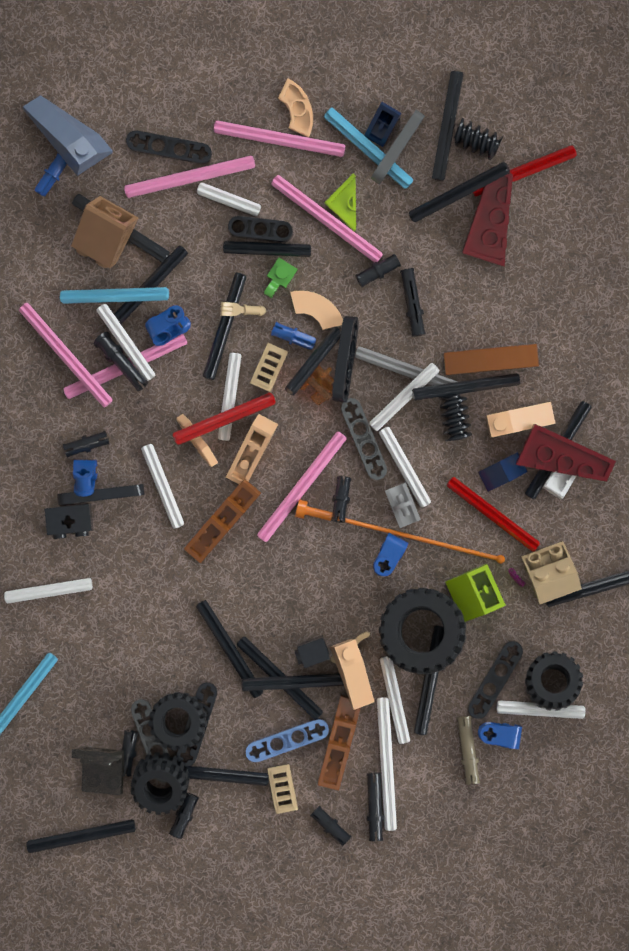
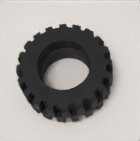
M409 589L403 594H398L391 603H388L385 607L387 608L384 614L382 613L380 618V643L385 650L384 653L396 666L411 673L432 674L446 669L461 654L463 644L466 641V623L464 622L461 610L452 599L434 589ZM418 610H428L435 613L443 624L444 634L442 641L435 649L429 652L422 653L410 649L402 637V626L405 619L411 613Z

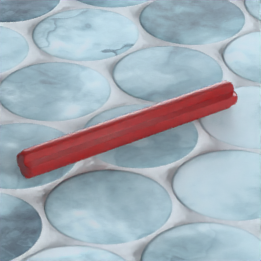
M568 146L511 169L510 173L513 174L512 182L575 158L577 153L574 146ZM484 187L473 192V195L475 197L481 195Z
M272 393L257 397L172 434L173 440L177 445L188 442L275 405V398Z
M452 477L448 481L447 487L529 550L534 552L540 545L538 540L458 479Z

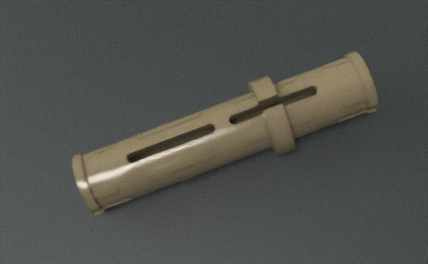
M471 716L457 717L463 755L461 763L465 769L466 785L471 783L477 784L480 783L477 767L479 758H476Z

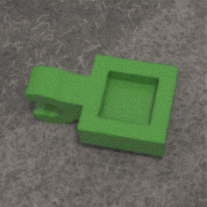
M279 257L267 275L272 281L264 291V294L272 298L279 286L286 289L298 269Z

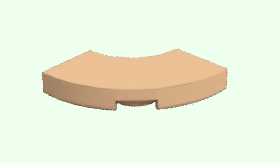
M287 78L278 99L286 105L290 112L289 129L309 138L313 126V112L310 101L302 88Z
M310 291L290 292L296 314H307L314 317L320 323L323 330L342 326L343 318L340 312L325 297Z
M184 414L177 417V422L182 429L193 425ZM201 436L190 440L209 466L213 467L218 463Z

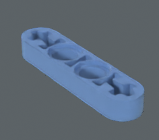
M316 719L253 741L246 748V756L252 762H260L319 741L328 735V724L323 719ZM316 723H319L320 726H325V729L322 730V735H319L317 732L312 733L311 737L313 739L308 740V734L304 727L309 726L310 731L315 729ZM299 730L303 732L304 740L302 742L296 743L292 740L291 735L294 731ZM280 738L283 741L282 749H272L270 745L272 739ZM262 742H267V749L271 754L266 755L265 750L259 753L258 758L255 755H250L249 752L252 751L253 746L260 749L264 747Z

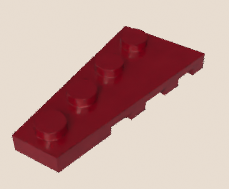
M509 173L484 186L462 253L505 267L513 174Z
M533 424L515 465L607 482L616 461L537 424Z

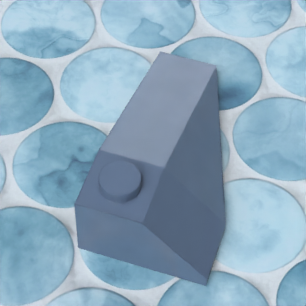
M40 95L23 106L26 114L77 176L113 153V150L97 132Z

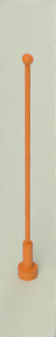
M299 499L295 517L304 519V515L331 521L333 512L307 506V501ZM345 518V523L496 560L499 564L505 561L503 555L495 556Z

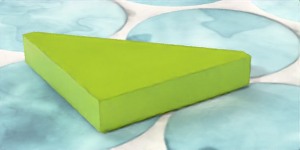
M354 173L324 202L353 231L356 230V175Z

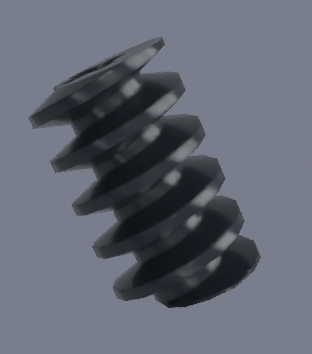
M462 118L454 136L455 146H459L463 142V149L466 150L471 145V153H475L480 149V156L483 157L488 152V160H491L496 155L503 136L499 140H497V132L489 136L488 128L481 133L480 125L472 129L471 121L464 126V118Z
M460 394L438 397V399L445 401L440 405V408L447 410L441 414V417L448 418L447 421L442 423V426L449 427L448 430L443 432L444 435L450 436L445 442L470 437L472 433L465 431V429L470 427L471 424L464 422L470 416L463 414V411L468 409V406L461 405L462 402L467 400V397L460 396Z

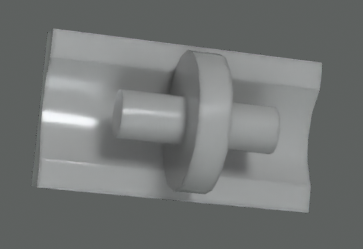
M406 482L385 490L399 528L421 520Z

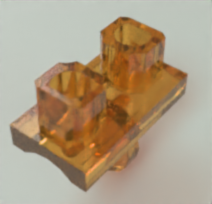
M318 365L300 388L305 391L309 385H312L316 392L311 396V399L317 405L332 398L333 387L331 384L334 382V379L329 375L333 370L330 367L324 371Z

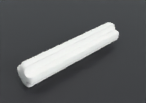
M200 183L197 188L198 195L253 216H258L260 212V204L205 183Z

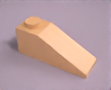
M551 402L485 416L490 438L532 429L533 424L541 427L556 424Z
M258 414L226 478L237 484H240L244 479L249 482L278 426L277 423Z
M349 639L331 646V652L353 710L373 703V694L356 640Z

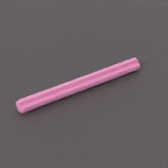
M215 121L213 129L214 133L339 157H342L345 152L344 144L228 122Z
M247 156L126 185L124 190L126 196L131 198L252 169L255 167L253 156Z
M280 175L273 179L271 183L273 187L370 260L378 262L381 259L382 252Z
M28 303L22 305L19 308V312L103 407L108 406L113 400L35 310Z
M181 334L163 346L155 345L140 353L148 363L186 345L187 340L184 334ZM114 364L92 376L101 385L123 373ZM81 381L63 389L68 399L88 391Z
M341 432L335 433L258 532L257 536L265 542L270 539L298 503L299 499L302 498L347 439Z

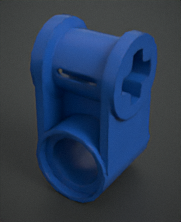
M178 305L169 307L145 323V328L153 344L156 346L167 344L170 340L186 333L191 326L189 318L184 316V310Z
M74 460L73 477L75 480L74 493L76 495L84 497L93 494L95 481L97 480V460Z
M388 533L374 561L373 568L375 573L379 576L390 575L398 561L402 558L409 544L408 542ZM386 560L388 561L387 566L390 568L382 573L378 563H383Z
M485 722L478 728V735L486 744L511 749H519L522 733V726L520 725L510 726L508 723ZM489 728H491V730L494 732V735H490L489 738H487V736L483 733L484 731L486 732L489 730Z

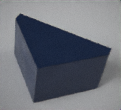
M381 102L364 136L383 147L401 118V112Z
M518 452L478 472L488 492L528 472L525 466L515 465L519 457Z

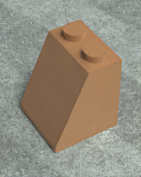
M99 196L86 205L71 247L77 249L76 252L84 257L89 256L96 260L99 266L111 268L117 263L139 218Z

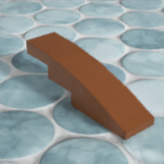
M537 344L444 353L446 375L539 366Z
M244 479L186 545L184 550L201 563L260 496L261 492Z
M341 694L317 784L338 791L360 708L353 710L349 697Z

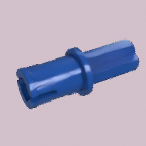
M57 154L49 168L44 170L45 174L35 187V191L43 197L47 195L55 181H59L58 177L67 165L60 154Z
M278 322L275 323L271 333L272 336L288 341L290 345L294 343L309 350H312L316 343L315 337L297 331L298 328L292 329Z

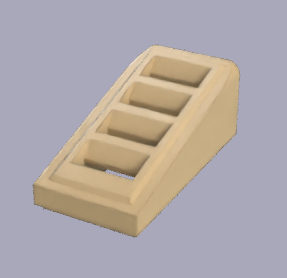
M268 343L250 384L271 392L288 351ZM269 351L281 355L280 360L268 355ZM266 359H268L270 361L277 363L278 365L277 367H273L264 362ZM262 367L273 371V376L261 371ZM259 375L270 379V383L268 384L257 378Z
M286 764L267 768L276 814L298 810L290 765ZM286 772L287 776L275 779L273 776V774ZM288 781V785L286 786H275L276 783ZM290 790V794L288 795H277L278 792ZM292 800L290 804L279 805L280 801Z

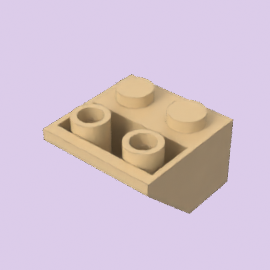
M563 541L521 556L539 604L582 589L578 572Z

